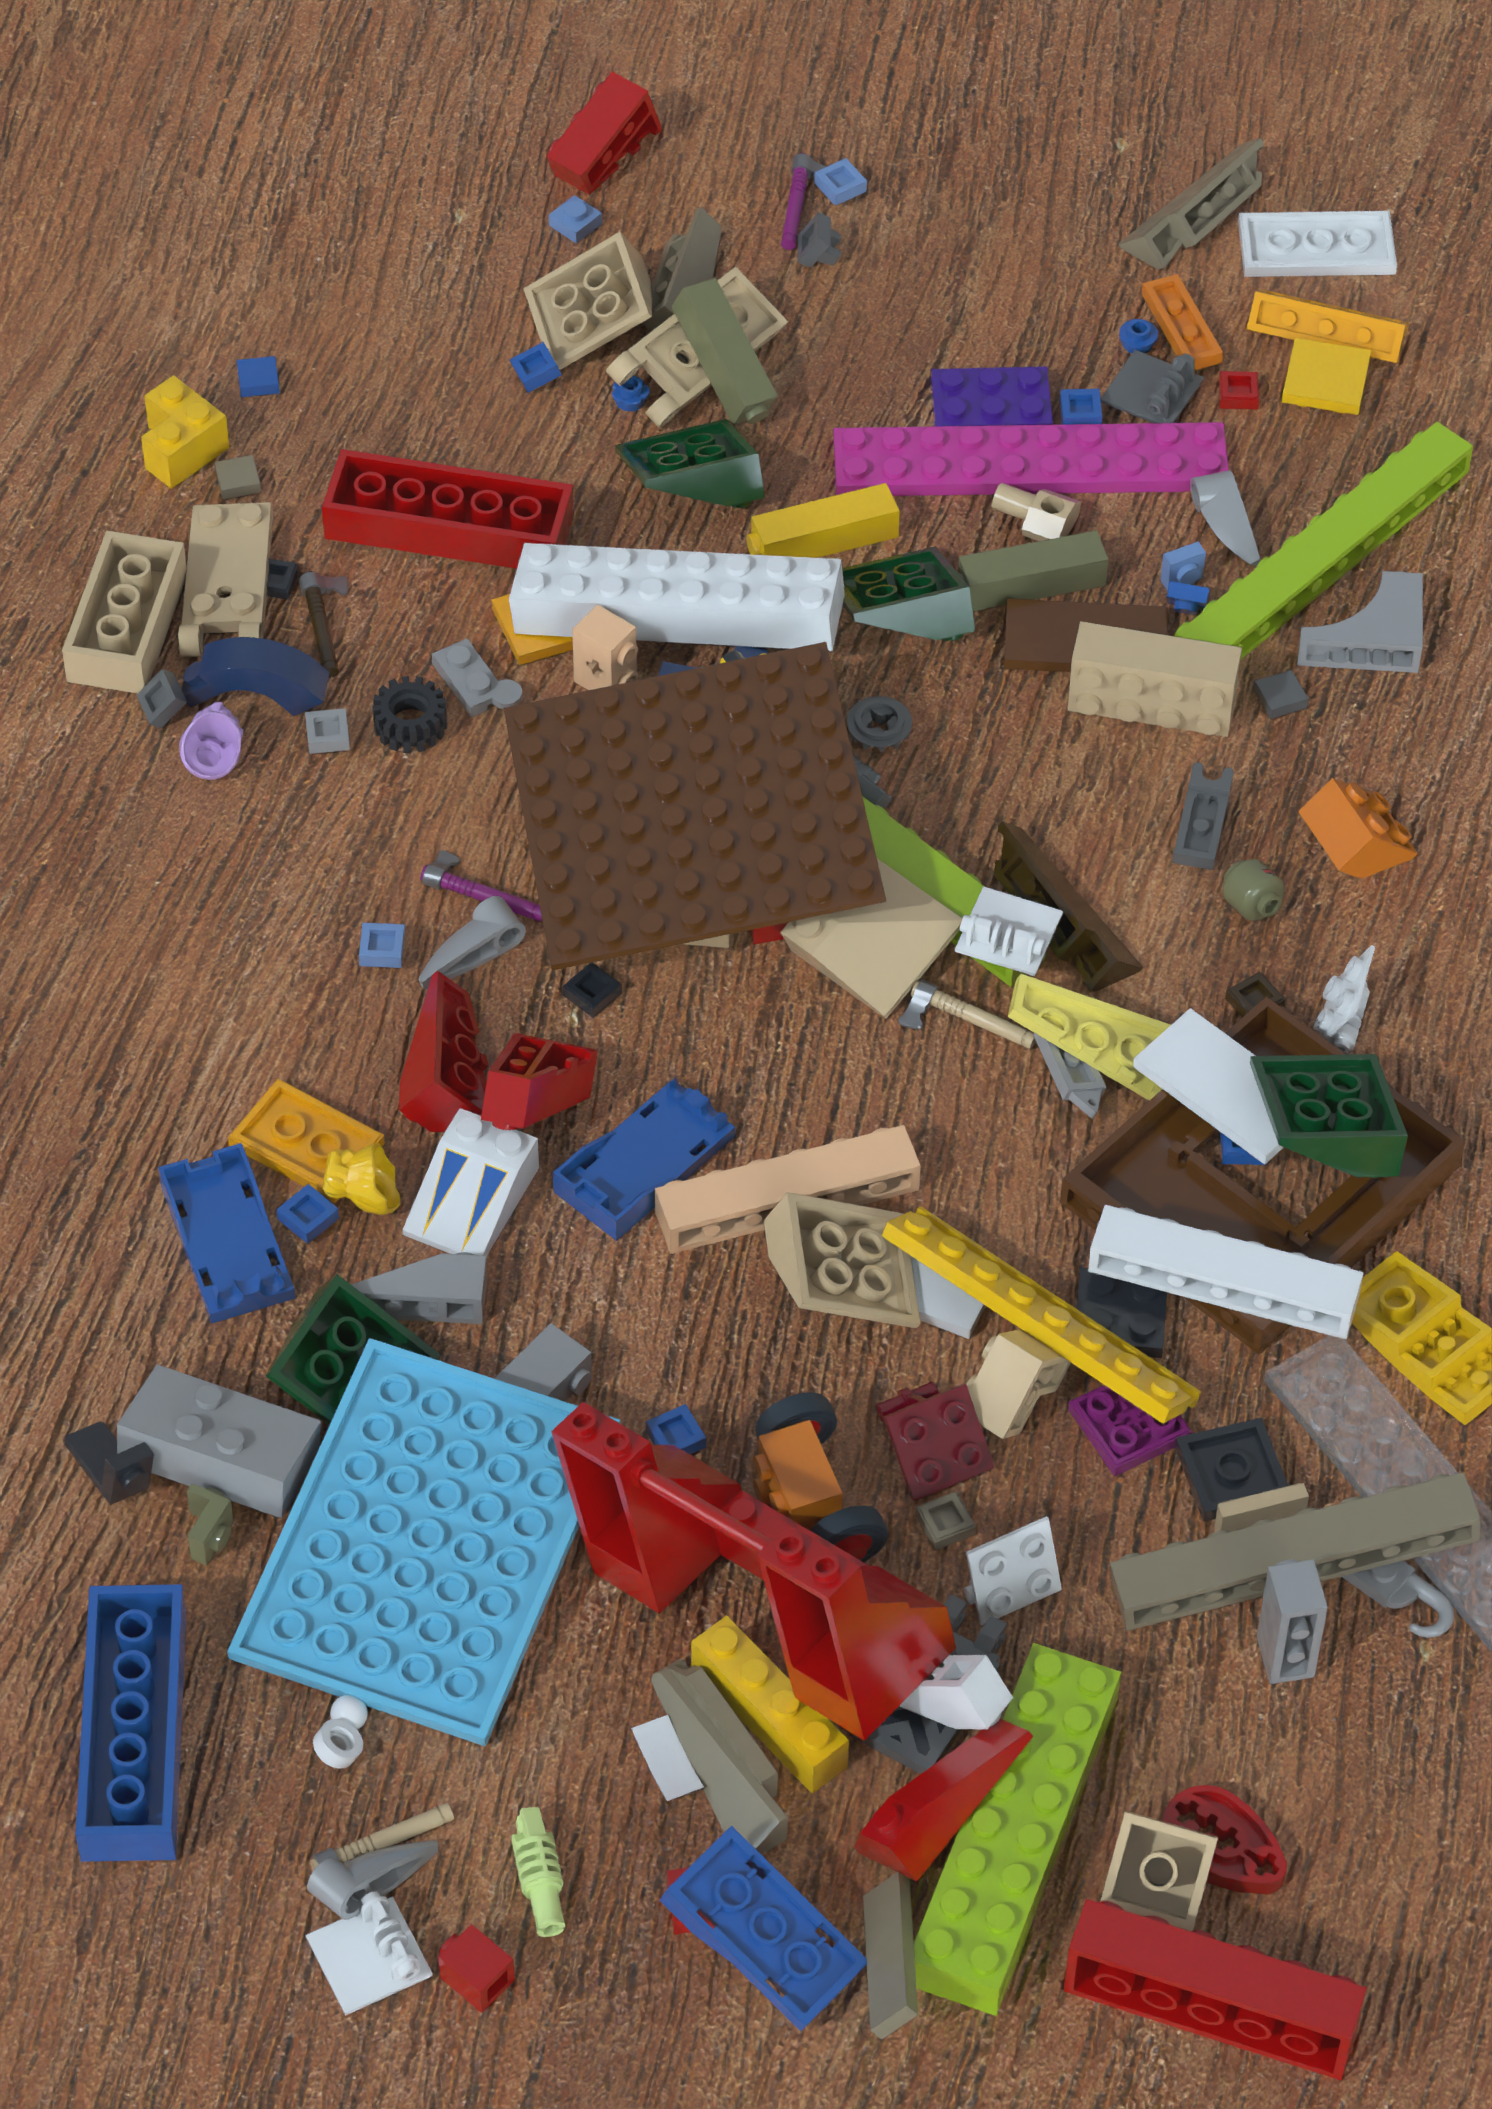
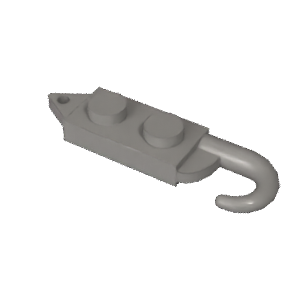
M1034 1033V1038L1063 1101H1072L1093 1119L1098 1112L1100 1098L1107 1088L1100 1072Z
M1404 1561L1341 1576L1385 1608H1403L1419 1598L1435 1609L1439 1619L1434 1625L1424 1627L1412 1623L1409 1626V1630L1420 1637L1433 1638L1441 1636L1449 1630L1454 1621V1609L1451 1601L1444 1593L1415 1573V1569Z

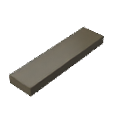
M899 1871L863 1896L870 2031L881 2039L918 2016L910 1880Z

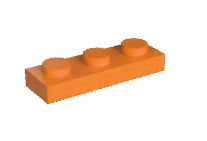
M1175 274L1142 283L1141 294L1177 356L1182 354L1191 355L1195 360V370L1221 364L1223 351L1179 275Z

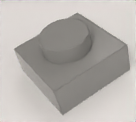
M346 708L305 712L309 754L350 750Z

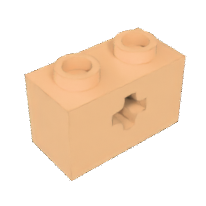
M597 604L572 629L574 682L587 690H593L637 681L638 647L636 646V626Z

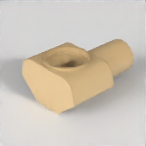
M1000 483L993 497L992 508L1024 520L1022 535L1037 541L1068 536L1078 519L1082 502L1047 489L1039 490L1037 495Z

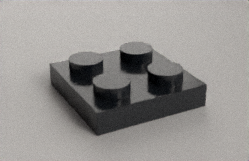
M1080 1267L1077 1310L1148 1357L1162 1358L1167 1292L1089 1272L1088 1268Z
M1262 1418L1176 1438L1175 1449L1203 1522L1216 1519L1219 1503L1288 1486Z

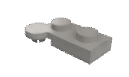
M467 638L432 653V665L471 718L486 712L489 704L492 703L501 709L521 703L523 696L521 686L513 680L504 679L498 681Z

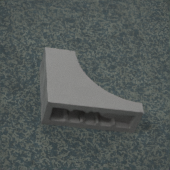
M1382 571L1381 583L1376 595L1360 612L1334 624L1301 627L1297 665L1418 673L1423 648V573Z

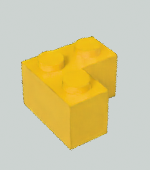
M174 375L144 395L148 428L151 429L141 436L145 469L169 488H174L230 448L226 415Z

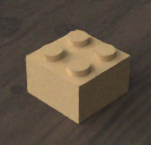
M1125 1811L1101 1901L1116 1903L1124 1911L1143 1917L1148 1915L1163 1918L1172 1926L1190 1932L1193 1931L1218 1837Z

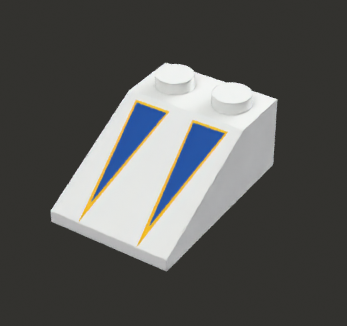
M460 1108L438 1144L403 1227V1235L450 1254L468 1252L474 1255L487 1256L539 1169L538 1138L518 1130L498 1129L492 1125V1122L481 1120V1116Z

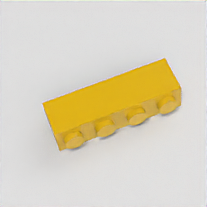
M727 1615L691 1641V1667L697 1665L703 1668L736 1716L812 1794L848 1767L849 1740L827 1717L794 1697L790 1679Z

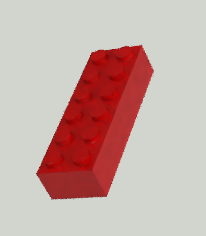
M341 449L322 505L324 539L517 569L524 543L566 545L574 518L573 484Z
M1087 1898L1069 1947L1064 1992L1342 2081L1357 2033L1367 1987L1357 1985L1354 1980L1343 1975L1329 1976L1310 1970L1307 1965L1296 1960L1282 1961L1263 1955L1260 1950L1252 1946L1231 1945L1217 1940L1213 1935L1205 1931L1193 1930L1190 1932L1172 1926L1166 1920L1157 1916L1148 1915L1143 1917L1124 1911L1116 1903L1110 1901L1096 1902Z

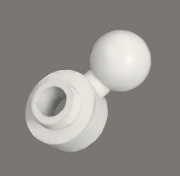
M343 1695L336 1699L331 1707V1719L326 1721L313 1738L314 1750L318 1757L327 1765L334 1768H347L362 1752L363 1740L358 1729L364 1725L368 1715L367 1707L362 1700L351 1695Z

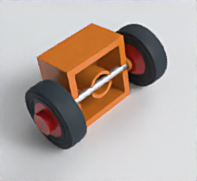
M814 1392L795 1394L776 1402L761 1414L755 1425L756 1437L759 1442L758 1455L753 1456V1462L758 1479L753 1480V1488L757 1500L767 1504L769 1507L863 1563L884 1547L888 1539V1531L882 1516L873 1507L860 1505L842 1509L843 1493L821 1446L832 1435L837 1425L836 1415L831 1403L824 1395Z

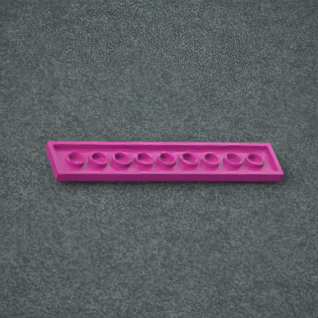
M1223 422L834 428L833 431L836 495L887 483L892 496L995 494L1000 483L1032 494H1037L1042 489L1058 494L1191 492V478L1228 470Z

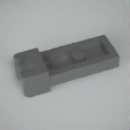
M1200 762L1193 764L1172 863L1214 870L1232 789L1234 772L1231 768H1225L1219 779L1209 780L1203 775V764Z

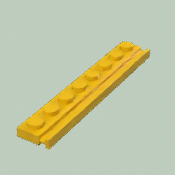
M922 1206L917 1208L916 1213L910 1211L887 1222L882 1234L883 1238L1164 1424L1186 1412L1188 1406L1191 1408L1196 1406L1201 1395L1200 1390Z

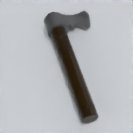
M307 571L299 578L301 592L307 600L321 665L330 672L329 678L338 675L339 668L322 595L324 593L329 594L332 590L342 596L348 593V578L345 576L329 578L319 575L314 571Z

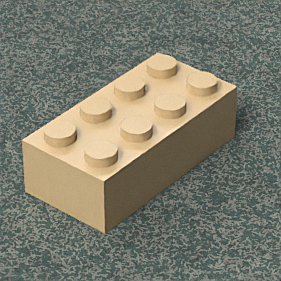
M106 530L62 649L67 682L139 693L150 682L186 581L187 565L184 543Z
M1080 621L1072 656L1067 711L1228 737L1236 699L1242 647Z

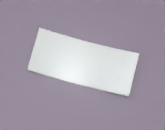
M668 1715L631 1728L650 1771L667 1801L704 1787L694 1771Z

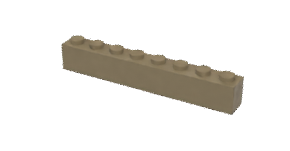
M1464 1472L1454 1475L1440 1474L1430 1478L1427 1482L1411 1486H1393L1380 1494L1364 1498L1359 1496L1350 1497L1337 1505L1321 1509L1306 1508L1294 1516L1278 1520L1263 1519L1254 1523L1251 1527L1231 1532L1227 1530L1217 1531L1204 1539L1188 1543L1181 1541L1173 1542L1161 1550L1145 1554L1130 1553L1121 1557L1118 1561L1110 1562L1111 1582L1125 1629L1130 1631L1262 1597L1264 1595L1268 1566H1275L1284 1560L1294 1559L1300 1562L1314 1559L1321 1582L1480 1541L1481 1518Z

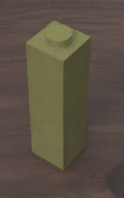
M713 278L684 287L671 308L731 423L735 425L748 421L749 424L761 421L769 415V409L778 395L717 279Z
M1097 530L959 556L958 574L970 587L973 611L1007 605V598L1035 600L1106 586L1108 557Z

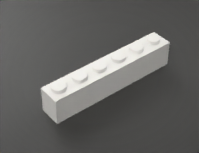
M1109 1205L1104 1206L1092 1241L1088 1268L1089 1272L1346 1340L1358 1303L1364 1273L1353 1270L1343 1264L1322 1262L1308 1258L1301 1253H1288L1266 1247L1259 1242H1246L1223 1236L1213 1230H1200L1181 1225L1171 1219H1158L1136 1213L1129 1208H1116Z

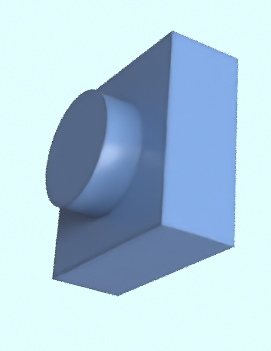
M846 158L815 172L814 183L835 206L867 191V180Z
M575 195L549 214V226L576 244L602 224V213Z
M1199 542L1163 554L1160 581L1167 591L1170 581L1191 585L1203 579L1206 552Z
M363 923L359 950L360 966L402 968L405 924Z

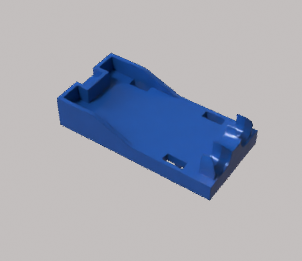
M676 1076L613 1131L584 1145L553 1172L554 1193L617 1241L655 1208V1188L664 1186L671 1181L687 1180L735 1137V1126L728 1122L726 1113H717L714 1110L710 1098L704 1096L698 1089H685L679 1084ZM705 1144L707 1147L695 1157L694 1155L698 1153V1148Z
M242 1143L212 1151L213 1157L192 1163L185 1159L158 1167L161 1189L211 1324L296 1299L295 1288L269 1223ZM242 1186H244L245 1190L250 1189L252 1197L246 1198ZM179 1204L183 1205L185 1217L180 1218L178 1212ZM268 1254H270L271 1258H276L278 1265L272 1267ZM208 1272L211 1285L204 1287L202 1278H204L203 1273Z
M732 1825L665 1891L660 1899L696 1937L730 1961L800 2031L824 2010L867 1965L866 1957ZM699 1911L714 1926V1928H712L702 1917H700L697 1914V1912ZM818 1928L835 1943L832 1948L825 1942L826 1938L824 1936L820 1937L815 1932ZM767 1979L784 1995L783 1997L766 1982Z

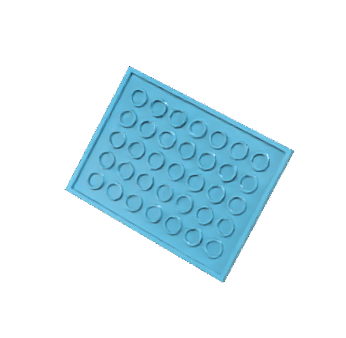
M369 1338L227 1651L229 1659L339 1697L343 1695L357 1697L368 1707L486 1747L579 1528V1522L551 1432L578 1406ZM610 1417V1418H612L613 1420H615V1421H617L618 1423L621 1424V1422H620L619 1419Z

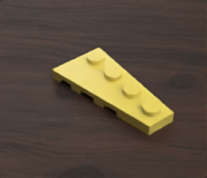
M1024 974L1019 975L1015 981L1008 1017L1149 1101L1162 1090L1161 1087L1135 1069L1133 1063L1134 1058L1170 1027V1024Z

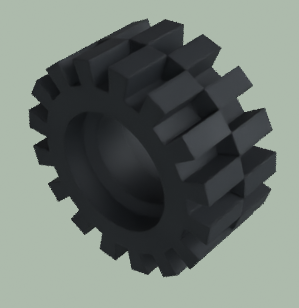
M403 676L402 683L398 684L395 679L389 681V689L384 685L378 689L379 695L375 694L373 698V721L375 734L377 737L380 736V742L384 746L390 742V749L397 751L399 746H403L404 753H411V747L416 746L417 751L422 752L425 751V743L432 748L437 744L436 737L439 739L443 738L445 735L444 729H447L446 700L443 698V692L440 687L435 690V683L429 680L426 685H423V678L417 676L415 682H409V676ZM408 709H415L425 713L423 716L412 720H404L395 716L397 713Z

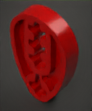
M1199 1785L1179 1792L1170 1800L1164 1811L1162 1821L1198 1831L1199 1827L1204 1829L1210 1824L1215 1827L1214 1834H1207L1217 1836L1218 1840L1223 1842L1228 1837L1234 1840L1233 1847L1227 1846L1223 1850L1217 1847V1840L1206 1882L1241 1893L1267 1895L1275 1893L1282 1887L1285 1881L1287 1862L1280 1845L1266 1823L1241 1799L1223 1788ZM1190 1811L1196 1814L1195 1822L1190 1819L1185 1824L1179 1822V1814L1185 1816ZM1266 1864L1273 1866L1272 1874L1266 1872L1263 1876H1260L1256 1873L1257 1866L1261 1868L1265 1867Z

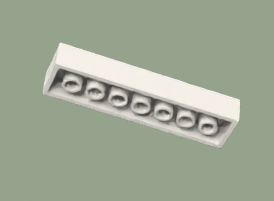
M524 543L509 602L515 634L573 637L572 629L598 604L636 626V640L787 649L826 642L828 651H833L845 592L841 559Z

